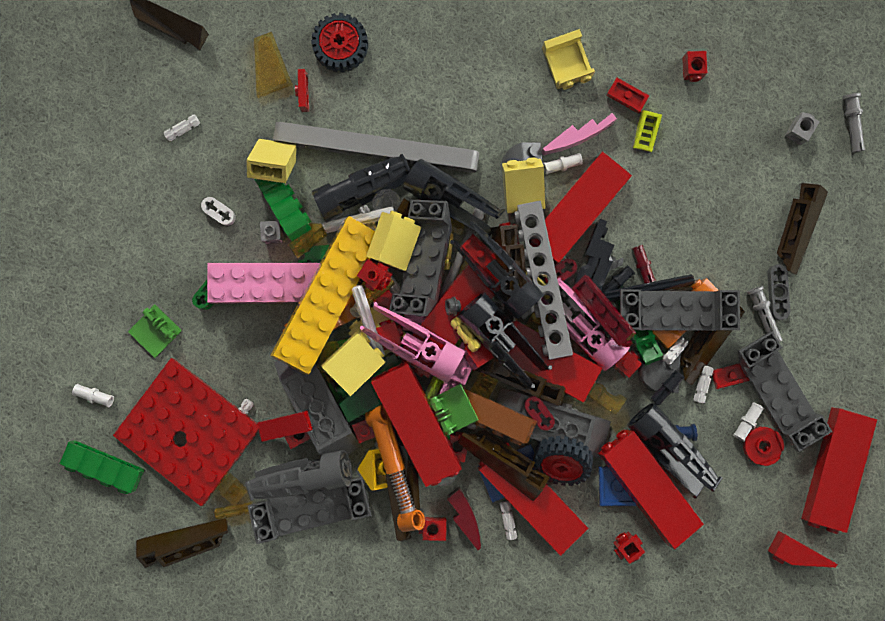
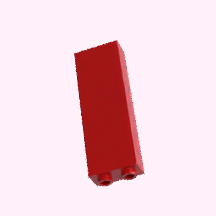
M603 151L545 219L555 265L562 260L632 176ZM531 239L529 241L532 247L540 245L538 239Z
M467 264L419 325L455 345L461 337L458 335L457 329L455 330L452 327L451 321L481 293L485 292L491 299L495 295ZM499 285V286L496 287L495 289H496L497 291H499V289L501 288V286ZM455 297L456 300L460 301L461 310L457 312L456 316H453V314L447 315L445 310L446 299ZM414 332L411 333L412 336L423 342L426 340ZM429 337V339H428L427 342H426V343H428V342L436 343V344L438 345L439 349H441V350H442L443 347H444L443 344H441V343H439L438 341L432 339L431 337ZM404 344L401 346L415 356L418 354V352ZM432 348L429 350L425 349L428 357L431 355L435 356V353H432L434 351ZM420 355L417 358L418 362L432 368L434 363L425 362ZM410 363L413 367H415L413 371L417 373L420 377H423V375H425L428 378L431 375L430 373Z
M514 321V326L527 338V341L539 353L546 365L552 366V369L541 371L516 345L507 352L521 369L547 379L546 382L566 387L565 393L584 403L602 367L574 352L572 356L548 360V356L544 357L542 345H545L544 337H540L538 332L524 324ZM549 339L551 343L557 344L553 340Z
M405 361L373 377L371 383L425 487L429 485L435 486L442 479L457 475L462 470L461 463L445 432L443 433V428L440 422L437 421L438 419L409 362Z
M831 407L827 423L832 432L823 437L801 518L808 521L807 525L815 528H820V525L827 527L826 531L838 534L839 531L845 533L848 531L877 419Z
M622 430L616 435L617 438L614 441L607 442L601 447L602 450L598 455L666 545L676 549L704 524L636 433L632 430Z
M482 461L478 463L480 465L478 467L479 471L560 556L589 529L547 484L535 501H532Z

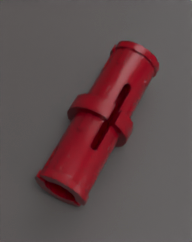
M644 245L632 248L637 262L636 267L640 270L644 284L656 281L650 267L651 261H648Z

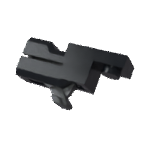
M599 219L595 225L583 255L588 258L587 263L579 269L574 281L576 284L584 275H587L600 290L610 270L622 266L624 261L623 258L616 260L611 256L614 248L613 244L601 240V238L605 237L608 230L605 227L607 221Z

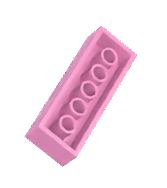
M207 263V302L210 304L299 303L320 263Z

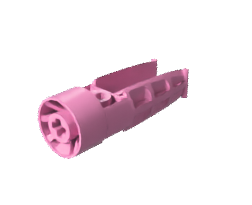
M558 278V284L596 323L593 327L580 313L572 322L585 335L581 337L566 320L569 336L598 366L602 367L603 371L608 370L626 354L630 347L618 346L611 336L606 338L604 331L598 329L600 326L599 321L575 292L561 278ZM544 297L541 298L543 304H550ZM593 334L596 336L600 335V342L597 340L595 342L592 341ZM586 338L588 344L596 348L593 353L582 342Z
M375 302L373 309L426 340L423 342L406 332L401 343L418 352L415 356L413 353L364 326H360V332H364L370 338L406 361L448 383L465 351L409 319L378 306V303ZM429 337L443 344V349H439L436 343H426ZM432 348L434 350L432 353H435V356L431 355L428 357L425 349L429 350ZM420 355L425 362L434 363L432 368L418 362V356Z

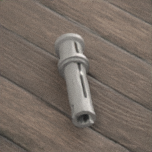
M853 93L842 97L846 106L844 115L848 118L852 153L865 151L861 123L863 109L860 107L859 99L861 93Z
M759 286L747 291L746 293L750 295L754 305L752 308L758 312L766 333L771 331L766 319L767 317L779 342L783 339L769 309L770 301H767L763 292L764 287Z

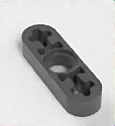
M777 264L771 266L767 272L769 307L774 319L783 320L790 315L788 271L785 266ZM777 269L782 273L778 277L774 275V271H777ZM776 281H778V282H779V281H782L783 284H782V283L774 284V282H776ZM776 287H780L783 290V295L780 298L774 294ZM784 300V303H780V306L779 303L775 304V301ZM776 309H784V313H781L780 316V313H776Z

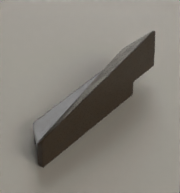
M518 224L491 227L492 239L526 274L524 245L517 244ZM495 253L497 262L509 273L511 269ZM516 270L510 275L516 276L522 287L527 283ZM507 280V289L512 288L514 290L515 288L513 287V285L515 284V282L513 280L511 282ZM501 290L502 297L507 301L511 296ZM504 306L505 315L511 321H517V319Z

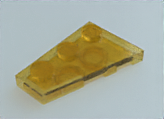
M272 31L254 38L257 98L293 85Z

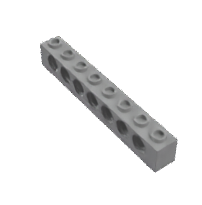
M541 200L517 205V211L514 214L516 223H520L521 230H518L520 242L524 241L525 261L528 260L529 268H526L527 276L532 279L533 283L544 295H549L552 298V303L549 305L543 304L540 299L537 302V306H534L536 318L540 317L541 325L538 326L539 335L544 337L545 345H542L544 357L548 356V360L572 356L573 352ZM528 220H533L536 226L528 228L525 223ZM531 239H538L540 245L532 247L529 241ZM540 257L544 260V264L536 266L533 260ZM540 276L546 277L548 284L544 286L539 285L537 278ZM548 314L554 315L556 322L548 324L545 321V316ZM550 334H558L560 337L559 343H551L549 340Z

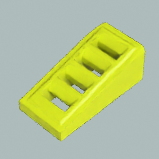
M645 110L641 111L633 148L652 152L662 114ZM646 118L654 119V123L646 122L645 120ZM644 125L653 127L652 131L643 129ZM642 133L651 134V137H650V138L643 137V136H641V134H642ZM639 141H647L649 142V146L639 144Z

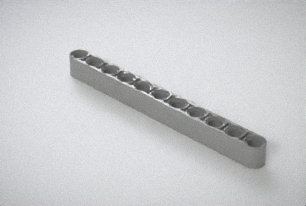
M276 122L273 141L296 144V147L383 160L403 154L407 163L415 164L419 159H423L437 168L472 173L477 172L479 152L470 149L286 122Z

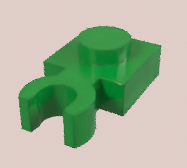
M330 245L310 246V252L304 249L297 250V253L305 254V258L298 260V263H307L309 260H311V263H321Z

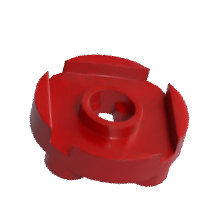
M759 426L751 429L745 441H743V450L751 462L769 466L781 458L779 456L784 451V441L777 431ZM762 441L768 444V446L765 447V451L759 448L760 442Z

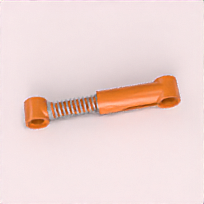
M380 405L365 413V420L373 429L386 474L392 475L390 477L393 479L391 482H394L392 485H395L393 489H396L394 490V492H397L395 495H398L396 499H399L397 502H400L398 506H401L399 508L401 513L398 515L397 525L402 532L421 530L425 525V517L413 505V498H410L408 484H406L405 474H403L405 465L394 429L384 406Z

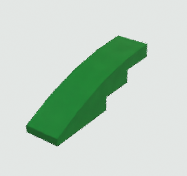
M616 300L615 304L620 313V300ZM634 330L636 334L631 339L645 366L663 359L664 355L655 341L653 331Z

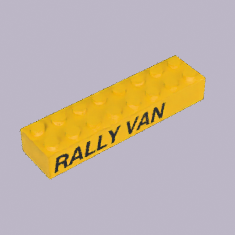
M350 216L342 222L270 355L272 358L305 375L310 374L352 295V288L357 285L360 279L357 276L367 259H371L366 256L375 233L374 230Z

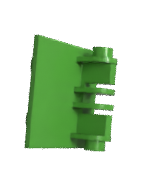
M154 304L150 309L146 308L142 312L144 316L128 332L156 358L182 330Z
M461 384L429 399L435 416L438 418L437 421L440 422L445 435H449L479 420Z

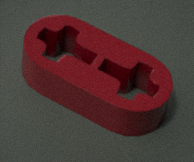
M565 259L555 266L556 273L560 274L557 279L561 278L562 281L572 276L577 270V264L572 259ZM564 263H567L568 265H573V267L571 268L572 272H561V270L565 268ZM544 277L545 284H548V279Z
M528 397L524 402V408L532 419L537 421L536 425L540 429H552L555 424L553 415L538 397ZM529 401L538 402L536 405L539 409L538 413L534 409L528 408L530 406ZM541 413L545 418L550 417L548 426L540 424L542 422L539 416Z

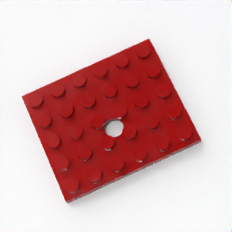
M170 358L113 436L197 504L204 506L256 436L259 426L257 422L174 358ZM179 431L186 434L187 443L182 447L177 446L174 442V436Z

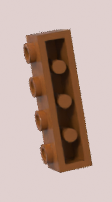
M464 389L479 419L474 423L475 425L484 429L486 426L493 429L492 433L501 437L505 434L511 437V442L518 445L529 442L537 423L536 420L468 389Z

